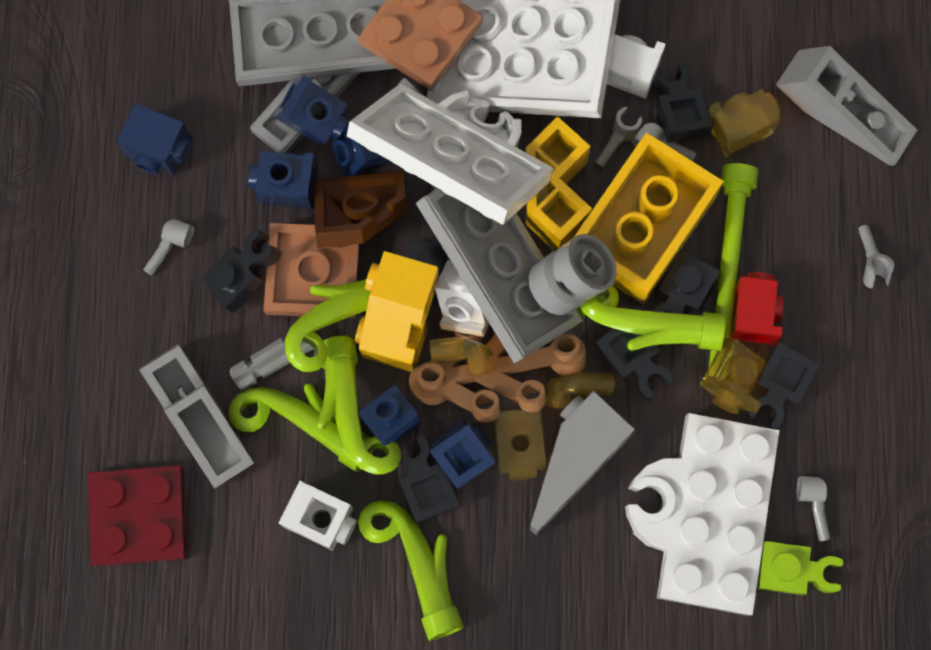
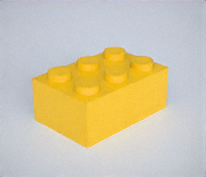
M646 132L575 236L588 234L601 240L611 251L616 263L617 275L613 286L644 305L676 258L679 250L683 248L716 199L724 181Z

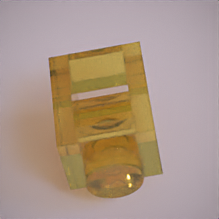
M762 89L751 95H748L747 92H741L724 103V109L719 102L710 105L708 111L713 123L711 132L726 158L772 135L780 120L778 117L780 116V109L775 98L769 92L764 93Z
M524 410L502 411L494 420L499 474L509 473L510 480L536 478L537 470H545L546 468L541 410L537 412H526ZM517 436H524L528 439L530 446L527 450L519 452L512 447V440Z

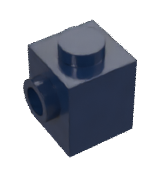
M136 103L116 141L124 155L134 160L133 164L137 168L153 175H158L159 171L174 175L178 165L185 164L189 158L193 145L192 140H190L191 135L184 122Z

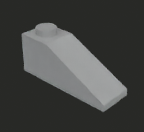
M831 46L799 50L776 84L805 113L889 166L896 165L917 132V129Z
M594 391L585 400L578 395L560 414L565 421L561 424L530 525V530L536 536L621 448L635 430Z

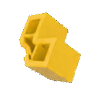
M558 116L526 147L527 154L553 167L549 183L526 203V225L554 251L575 236L592 211V208L566 185L588 163L591 146Z
M386 251L383 252L380 264L372 263L365 284V289L371 291L365 317L362 316L355 335V343L360 344L359 351L362 358L408 372H412L416 368L428 331L426 319L435 294V286L439 279L437 266Z

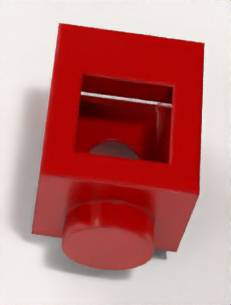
M753 272L749 273L747 277H740L736 284L730 340L775 345L781 338L783 327L773 325L774 323L781 322L784 297L777 295L778 281H775L774 275Z

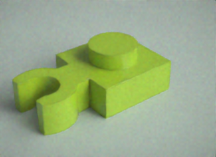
M763 541L757 589L806 595L809 582L813 583L818 590L824 593L840 591L841 585L827 582L823 577V571L826 566H843V560L835 556H827L814 562L810 561L811 547Z

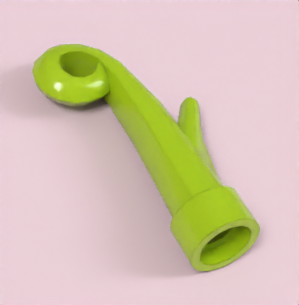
M367 279L340 285H312L310 287L312 295L330 299L315 306L290 327L285 338V353L293 367L303 372H313L324 366L328 358V350L324 341L315 331L366 311L371 292L365 289ZM302 342L309 344L314 349V356L312 358L305 356L300 346Z
M613 285L599 294L605 297L606 301L599 303L592 298L580 306L583 313L597 323L627 333L642 335L628 342L627 348L631 351L665 344L698 345L699 349L721 351L726 326V316L724 314L703 312L702 315H689L617 308L619 293Z
M349 336L327 338L324 340V343L328 350V358L324 366H322L325 369V393L322 409L317 421V428L320 431L325 430L331 418L335 415L338 432L351 460L361 470L371 474L382 475L392 472L398 467L401 460V450L398 444L393 440L388 445L383 446L375 436L363 441L360 418L357 413L359 412L355 366L358 363L355 340ZM375 449H381L387 456L383 458L374 457L370 452Z
M311 383L304 385V392L309 404L286 393L265 387L249 388L237 394L231 401L228 408V417L236 429L243 432H254L260 429L266 423L271 408L336 454L339 462L355 472L361 470L351 460L344 448L337 429L335 415H333L325 430L320 431L317 428L323 400ZM258 404V411L254 417L245 418L242 416L243 411L249 405ZM362 432L363 441L370 438Z
M384 500L375 501L365 506L358 520L359 530L364 538L370 542L382 543L392 539L398 533L400 534L424 615L421 621L428 640H437L463 629L464 625L457 607L453 606L448 587L446 571L447 536L440 534L437 537L432 554L419 526L406 509L395 502ZM377 516H386L391 519V523L384 530H377L372 526V520Z

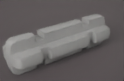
M279 338L251 355V361L245 363L243 360L233 366L229 373L241 391L250 388L258 383L256 379L260 376L264 379L290 363L285 353V340L283 341L282 338ZM302 342L300 345L304 354L313 349L305 342Z

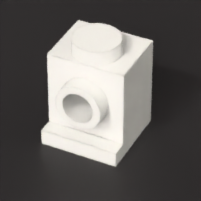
M615 34L607 85L646 99L657 68L662 60L666 44L657 41L655 48H651L638 37L632 35L621 37Z
M447 260L435 286L443 315L440 322L441 329L484 337L489 322L451 260Z
M299 481L279 524L333 551L337 542L343 545L347 543L357 520L350 517L353 511L350 504ZM320 512H328L331 516L330 524L325 528H318L314 523L315 516Z

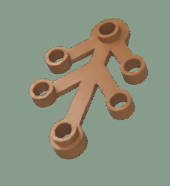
M454 332V340L437 361L424 362L411 372L409 386L412 394L427 405H438L448 400L472 412L478 421L491 422L500 414L499 398L495 392L517 402L520 408L526 412H537L546 404L545 388L542 383L536 380H527L521 383L507 375L551 366L556 373L563 376L578 374L586 365V348L584 343L575 335L562 334L549 347L537 349L514 364L509 355L502 357L506 350L495 333L472 363L457 366L466 352L477 347L482 342L483 337L476 335L464 336L462 335L463 333ZM430 379H437L435 381L428 382V380ZM477 382L493 391L481 390L474 393L461 385ZM530 393H535L539 395L535 399L525 398V396ZM490 403L493 405L488 409L478 408L481 404Z

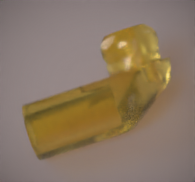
M467 337L429 340L431 362L467 359L468 372L471 375L487 374L492 370L490 357H493V352L488 345Z
M577 372L552 378L545 388L548 391L546 403L553 408L565 409L571 402V394L590 395L594 391L598 396H610L614 391V378L610 373Z

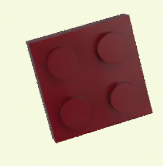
M182 466L88 473L90 566L100 567L187 560L184 470Z

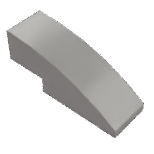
M180 343L140 367L139 371L160 401L164 412L214 489L254 464L235 430Z

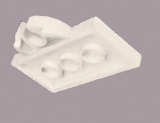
M400 83L349 122L347 137L502 225L549 183L553 172V167L517 148L521 136V119H514L512 115L504 111L500 113L496 124L483 123L488 116L491 102L469 98L468 90L451 94L437 104Z
M688 413L685 416L679 458H663L649 464L631 481L628 489L638 492L644 488H653L662 498L661 509L654 514L645 512L638 504L625 506L626 516L632 527L633 534L646 546L664 552L657 599L747 616L753 615L779 430Z

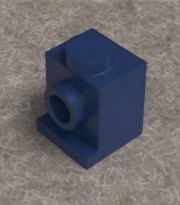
M301 75L294 79L273 118L318 145L326 143L329 137L336 140L344 130L349 117L342 114L347 103L311 82L310 78ZM314 103H318L324 108L325 114L321 120H317L311 115V106Z
M261 151L260 162H251L248 176L249 188L255 189V195L259 203L312 209L315 180L317 179L318 172L314 153L297 155ZM275 171L288 173L283 180L272 178Z
M466 418L436 437L430 449L431 454L457 489L496 463V459L489 451L492 448V443L479 425L472 427Z

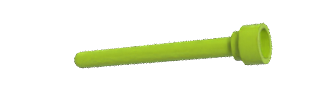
M741 163L723 165L721 180L724 181L722 186L725 187L724 194L728 196L720 263L721 276L718 280L715 313L726 316V326L721 351L710 350L708 368L709 375L717 380L722 379L727 372L746 198L751 196V191L756 189L758 168Z

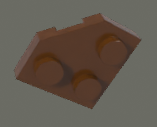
M404 171L315 180V235L318 248H340L353 244H363L407 212Z

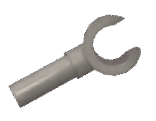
M623 107L618 111L612 126L613 134L594 161L602 169L623 141L632 140L640 129L642 123L641 116L634 126H626L622 123L628 107Z
M655 123L645 124L631 141L636 148L647 132L691 161L694 160L696 152L675 142L668 143L665 132Z
M177 219L167 221L162 230V241L143 270L152 276L166 255L171 251L173 244L187 248L192 241L195 228Z
M862 225L858 228L867 257L863 283L866 287L873 288L875 275H880L885 279L886 285L889 286L894 269V261L887 255L880 254L869 225Z
M799 476L796 489L797 500L812 502V511L819 541L829 540L830 534L824 510L827 485L819 477Z

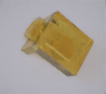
M724 337L722 349L717 351L700 386L715 396L713 399L715 405L730 413L738 414L740 409L758 412L761 403L753 398L750 393L766 361L738 340Z

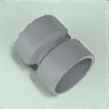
M588 234L577 235L531 267L529 287L534 299L543 309L559 316L568 314L583 305L588 299L596 297L614 284L617 275L616 263L611 251L601 240Z

